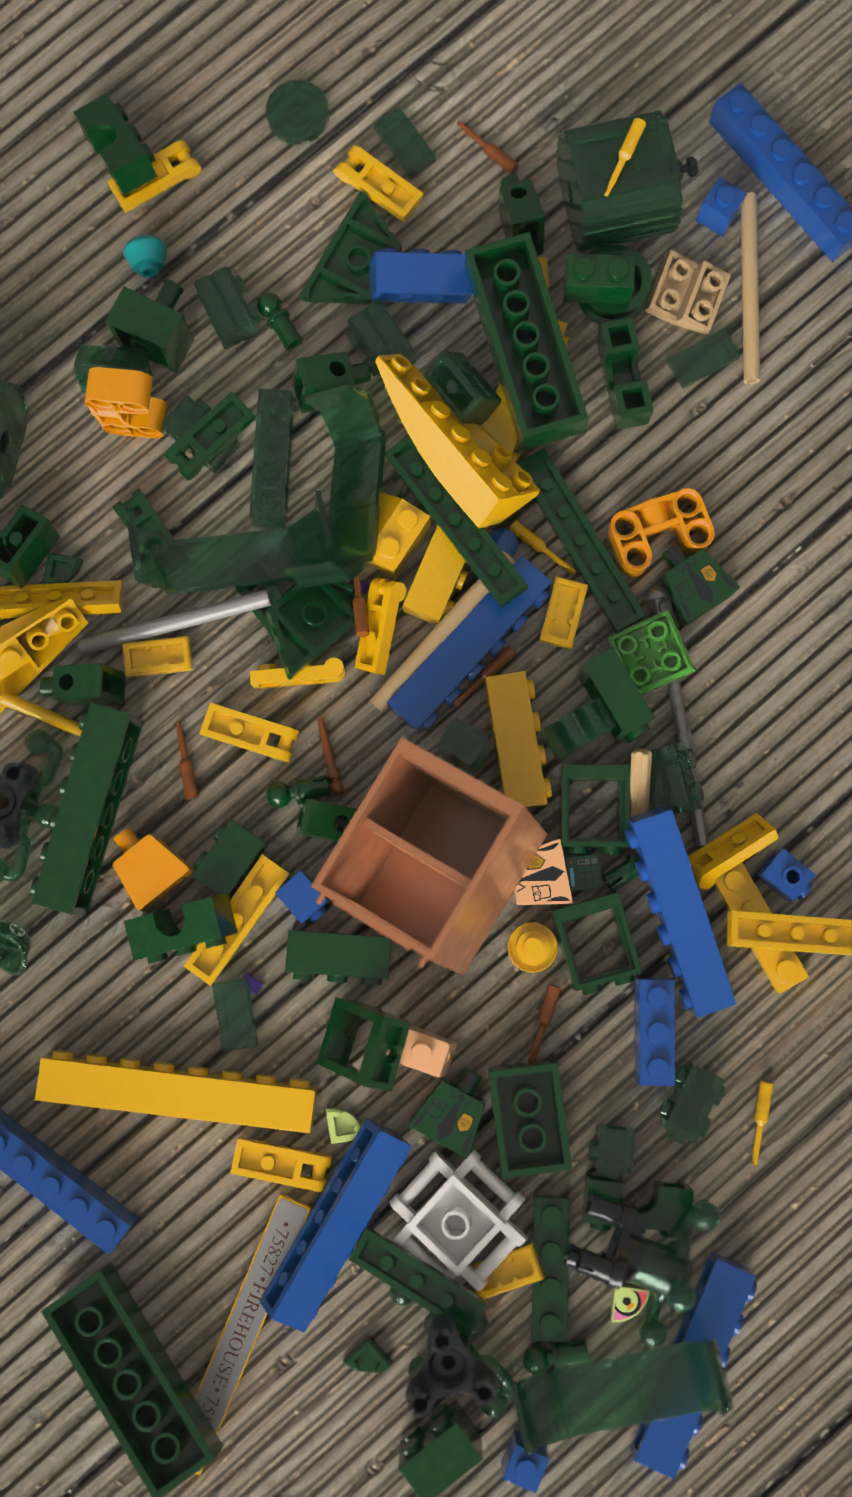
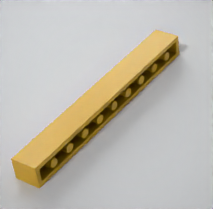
M558 320L567 348L570 337L565 336L568 324ZM499 383L481 427L502 446L506 447L517 463L520 456L519 453H516L519 441L501 383ZM438 525L403 603L404 613L435 626L456 604V602L452 601L456 589L462 591L469 572L464 571L467 563ZM490 526L483 527V528H484L486 531H488V529H489Z

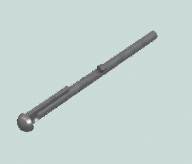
M663 587L651 588L646 594L645 602H652L654 616L669 609L674 618L669 591ZM678 679L667 684L697 847L707 845L709 840L690 741L692 734L691 729L687 731L685 708L680 680Z

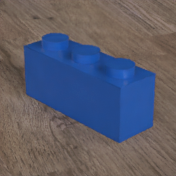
M383 248L375 252L370 261L371 302L466 304L473 294L465 271V254H462L459 250H447L441 254L430 253L427 249H415L407 253L398 252L395 248Z
M635 978L634 981L635 1082L640 1086H675V990L673 979Z

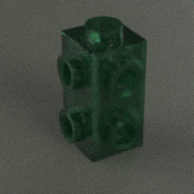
M687 1061L685 1067L680 1066L675 1073L676 1087L671 1098L666 1097L663 1100L658 1112V1116L661 1117L659 1124L667 1129L665 1135L681 1144H684L686 1139L696 1143L699 1136L703 1138L711 1124V1119L708 1118L713 1105L718 1106L724 1096L725 1087L722 1085L725 1079Z

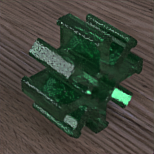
M597 697L591 702L588 701L582 704L575 711L563 715L558 721L543 728L544 730L541 733L559 761L575 753L583 746L594 742L602 735L607 734L616 727V724L600 697Z

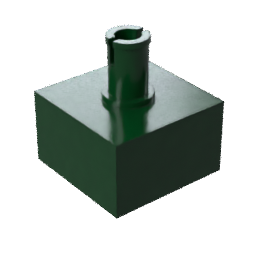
M165 279L154 301L124 286L105 320L119 346L177 373L194 341L184 315L173 310L181 294L184 292L183 288L176 282Z

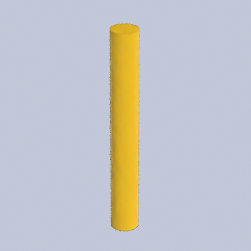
M0 689V704L76 736H81L80 722Z

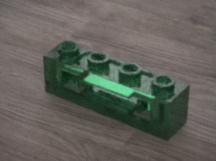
M258 388L249 518L254 528L287 529L295 401L291 390Z

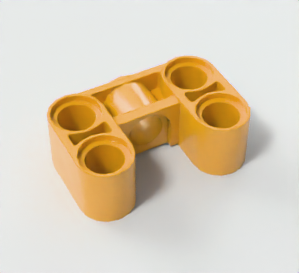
M104 367L89 369L84 403L98 420L104 431L115 435L161 438L163 436L167 403L162 399L151 397L153 377L141 371Z
M684 488L662 497H655L637 506L619 511L613 516L607 529V538L618 567L624 575L634 578L639 577L646 571L652 559V551L647 538L666 530L675 532L680 547L688 555H694L700 550L705 551L714 539L715 532L703 499L696 490ZM681 501L689 503L693 512H682L678 508L677 503ZM618 523L627 524L631 529V534L621 535L617 532L615 525ZM692 531L701 533L704 537V543L698 544L693 542L689 533ZM630 553L640 555L643 559V564L640 566L632 565L627 560V555Z

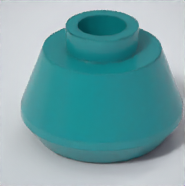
M150 234L139 235L131 238L126 243L123 255L135 273L140 274L142 277H154L164 267L167 245L159 237Z

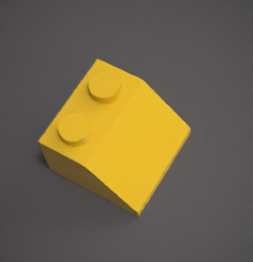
M375 491L340 545L396 580L430 529L431 516L402 498Z

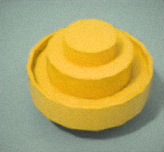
M536 922L524 923L516 927L510 934L507 943L508 955L512 963L520 970L529 973L541 972L548 968L555 960L558 951L557 940L552 931L545 925Z

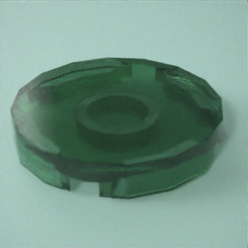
M304 80L287 81L277 86L269 95L266 103L267 122L272 133L283 142L292 145H301V142L308 140L312 142L327 127L329 121L328 101L323 91L313 83Z

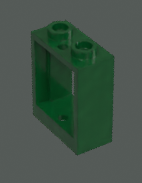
M613 647L582 664L577 676L616 742L625 738L627 743H630L650 730L648 724L655 717Z
M562 764L559 767V839L561 840L562 847H567V854H587V848H601V854H621V848L630 847L624 832L625 829L629 828L626 819L630 818V765ZM569 781L617 782V839L569 838Z
M619 892L550 911L573 990H582L583 995L603 990L601 986L603 983L614 980L616 986L635 981L634 974L642 972ZM611 909L627 965L580 978L564 922Z
M336 997L317 1064L364 1087L392 1091L411 1022L363 1002ZM363 1017L372 1021L373 1025L361 1067L358 1069L349 1065L348 1061L360 1019ZM390 1049V1053L386 1056V1051Z

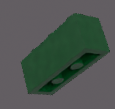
M288 930L285 972H293V979L313 980L314 974L327 975L328 982L347 983L348 977H361V984L381 985L382 979H389L392 940L381 936Z

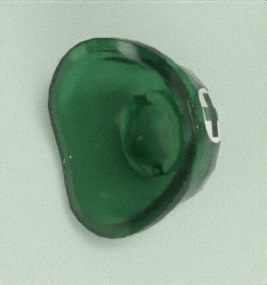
M0 920V968L9 974L21 975L27 967V956L32 944L26 930L20 925L11 921Z

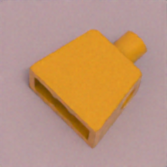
M127 827L113 839L124 853L113 862V867L138 911H147L195 871L191 865L154 834L149 833L139 840L130 827Z

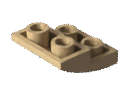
M671 249L664 255L644 311L673 325L707 335L710 333L731 275L705 260L697 264Z

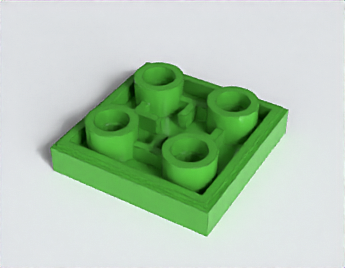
M669 609L608 637L611 647L616 651L641 695H645L696 672V668Z

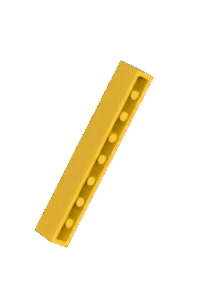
M53 1050L52 1055L43 1057L40 1060L35 1100L304 1133H310L313 1129L318 1087L310 1086L311 1081L307 1079L290 1078V1083L276 1082V1076L256 1074V1079L242 1078L243 1073L239 1071L222 1070V1075L208 1074L209 1068L188 1066V1071L174 1070L175 1064L154 1062V1067L140 1066L141 1060L121 1058L120 1063L107 1062V1056L87 1054L86 1059L73 1058L74 1052Z

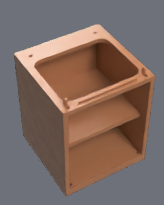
M401 737L311 887L321 893L316 900V903L319 905L327 896L334 901L333 904L407 950L412 949L421 954L423 957L417 966L423 968L427 959L464 976L543 843L547 833L522 804Z

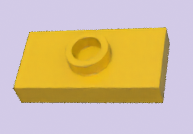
M556 576L539 642L572 649L588 584Z
M189 636L122 644L125 676L127 678L193 670Z
M534 1243L512 1250L487 1278L488 1283L481 1291L475 1289L476 1294L486 1299L545 1279L546 1277ZM484 1260L473 1263L471 1266L477 1269Z

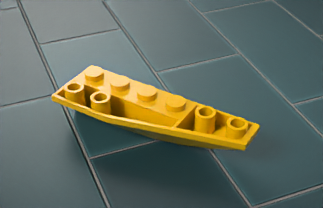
M401 354L377 357L375 362L387 392L417 450L439 482L478 528L500 524L539 494L540 489L534 484L530 474L522 470L512 458L511 452L413 366L406 357Z
M70 596L36 609L0 627L1 690L18 696L89 623ZM0 704V714L7 706Z

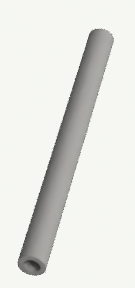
M266 589L78 639V648L82 655L120 646L123 643H131L272 605L269 590Z

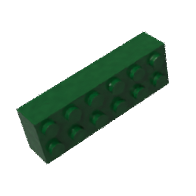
M530 232L465 250V271L521 451L584 433L589 418Z
M90 703L89 709L83 712L79 723V729L82 730L79 743L73 745L69 760L72 763L69 776L63 778L60 786V795L63 796L59 809L54 810L50 820V828L53 829L49 842L44 844L41 850L40 862H43L40 875H36L31 884L30 895L33 896L31 904L71 915H88L144 723L132 714Z
M112 1263L97 1271L41 1311L152 1497H163L216 1459L224 1445Z

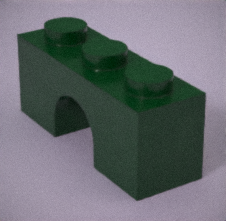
M107 93L73 111L85 137L96 154L101 155L111 177L123 195L130 193L157 177L151 164L156 159L146 142L142 145L139 143L142 141V138L133 122L127 125L126 122L129 119L120 103L114 105Z
M633 317L600 323L596 340L616 430L647 425L653 413V406L647 379L641 380L639 373V343Z
M228 893L183 904L182 909L185 923L182 930L174 924L170 909L125 920L124 925L133 960L147 957L148 964L168 959L167 952L176 950L177 956L198 951L196 944L205 942L206 948L226 944L225 936L238 933Z
M586 1173L582 1217L585 1223H590L591 1228L611 1230V1225L614 1226V1224L596 1217L585 1215V1209L591 1193L618 1203L624 1201V1183L620 1177ZM654 1181L651 1199L645 1205L636 1207L642 1234H645L646 1229L659 1230V1235L671 1238H679L680 1233L691 1234L694 1190L688 1184Z

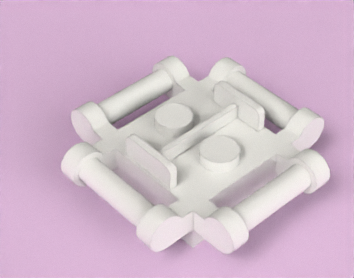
M474 1149L456 1169L441 1152L435 1150L428 1158L430 1162L401 1194L396 1193L389 1201L391 1207L407 1222L391 1241L451 1279L459 1275L463 1276L475 1289L481 1291L488 1283L487 1278L516 1246L521 1247L528 1239L525 1233L509 1220L526 1198L518 1191L514 1193L480 1160L482 1156ZM470 1170L506 1203L500 1211L464 1177ZM440 1172L446 1178L445 1182L416 1212L410 1204ZM499 1231L503 1232L506 1237L477 1269L472 1267L470 1263ZM414 1234V1235H415L429 1250H431L448 1268L445 1270L438 1262H436V1261L411 1237V1235Z

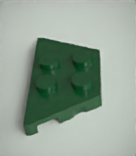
M359 192L300 292V300L319 303L372 304L370 261L374 253L383 248H395L398 252H402V244L394 233L388 230L386 222L373 209L364 192Z
M315 570L267 609L266 616L286 677L289 680L355 626L353 608L355 590H353V585L343 581H335L329 575ZM362 594V596L365 598L366 603H367V598H368V596Z

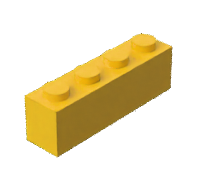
M525 671L485 677L484 683L502 793L522 804L526 809L546 806L548 804L547 798L552 797L549 777L543 778L541 765L546 764L544 745L537 744L536 732L541 731L538 712H532L530 699H535L533 679L527 680Z

